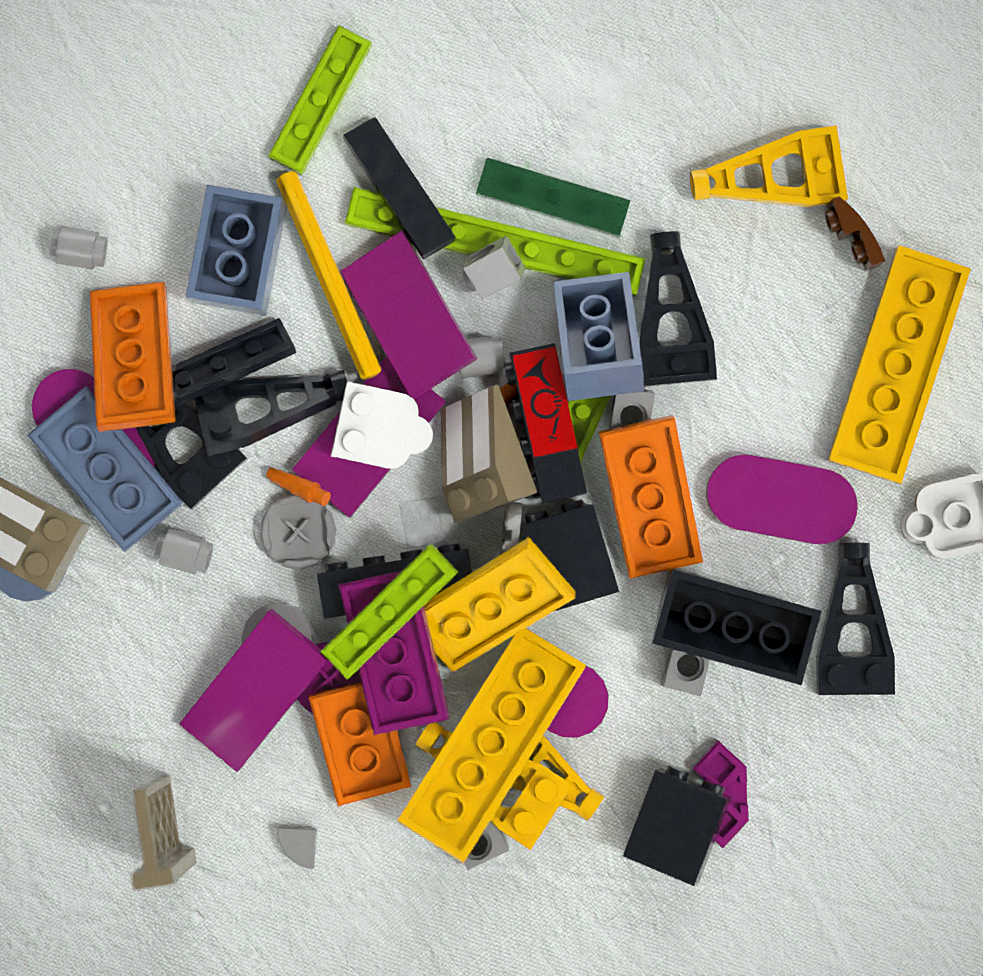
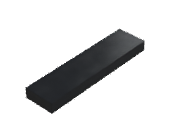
M376 117L343 134L345 143L423 260L455 242V235Z
M281 319L273 320L173 365L172 376L175 408L296 354L295 346Z

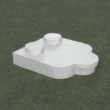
M347 381L331 456L384 468H398L408 460L410 454L421 453L430 446L433 439V431L430 424L424 418L418 416V406L409 395Z
M983 472L930 484L918 492L915 499L916 507L906 512L901 522L902 533L907 540L914 544H925L927 550L933 556L943 559L983 550Z

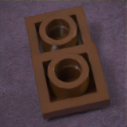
M840 196L833 198L827 205L828 211L824 212L829 231L831 233L836 232L838 241L853 236L854 242H851L852 254L857 264L862 263L864 271L882 265L885 262V258L868 225Z

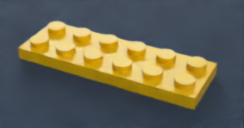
M901 245L896 247L827 461L896 484H902L971 268Z
M527 628L515 634L397 822L464 864L585 670L586 665Z

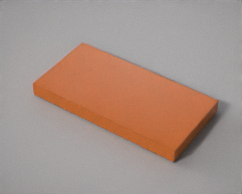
M165 282L90 291L95 410L98 431L103 432L176 422L167 287Z
M669 415L598 431L629 579L703 563L675 417Z

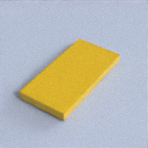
M528 537L435 595L424 605L435 654L454 672L575 599V590Z

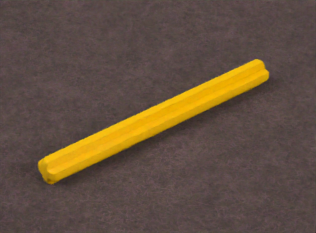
M295 171L283 173L277 178L276 182L357 371L363 380L373 378L381 372V367L300 179Z

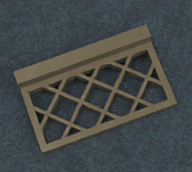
M170 775L157 777L133 791L144 862L140 868L131 874L133 890L174 884L196 864L194 848L181 850Z

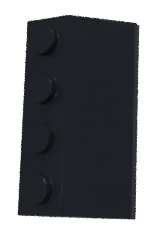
M671 569L668 572L661 597L652 644L802 685L822 611Z

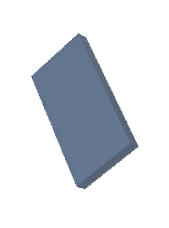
M84 387L28 434V437L124 552H127L184 504L123 429L98 431L96 427L95 395L88 387Z

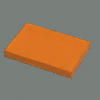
M361 681L309 695L338 806L412 787L397 730L377 735L373 733Z

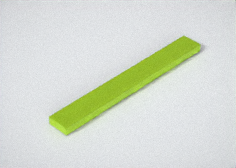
M357 187L353 188L345 225L391 237L403 231L379 193ZM436 207L455 235V242L443 248L444 250L469 256L507 236L525 265V270L566 280L629 272L632 296L636 297L645 258Z

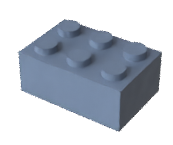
M207 185L186 297L192 303L263 316L267 315L287 207L283 198Z
M629 272L553 282L568 401L644 391L643 366Z

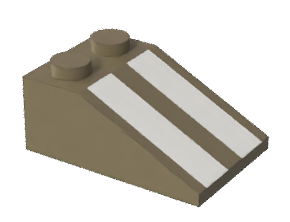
M498 384L441 409L442 489L455 523L485 514L510 502H515L537 493Z
M0 477V566L45 591L55 592L91 525Z

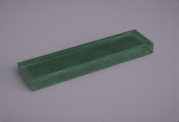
M488 157L486 158L476 191L477 196L617 238L620 237L631 201Z

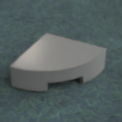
M278 827V838L284 853L294 863L313 869L317 829Z

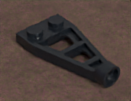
M668 231L651 234L652 259L639 337L644 387L717 380L714 340L681 249L680 232ZM673 250V253L666 256L660 251ZM676 275L680 279L684 296L681 303L663 305L659 302V280L662 276ZM679 312L683 314L692 332L691 341L683 345H661L657 338L661 317L666 313Z
M344 369L330 372L323 376L241 379L194 399L208 456L247 447L337 405L336 402L343 401L347 382ZM287 392H305L308 398L305 403L286 411L280 410L277 402V396ZM245 398H263L270 403L271 409L265 417L252 423L244 424L238 419L236 404Z
M180 405L175 408L176 422L167 423L157 432L153 431L150 426L136 427L162 477L183 502L193 510L248 458L240 449L208 456L198 415L184 405ZM177 427L188 428L197 434L203 443L202 448L184 464L175 462L166 447L167 436Z
M839 543L840 559L816 656L817 694L895 695V656L870 565V543ZM860 558V563L851 565L848 563V559ZM848 585H861L864 588L867 602V611L864 614H845L843 612L844 590ZM848 623H862L868 628L872 641V651L866 656H843L839 652L838 643L841 631Z

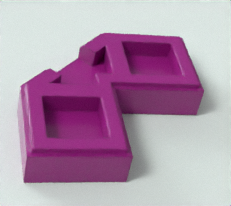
M717 740L692 768L704 779L725 787L723 794L732 797L715 840L720 847L724 848L749 821L747 766Z

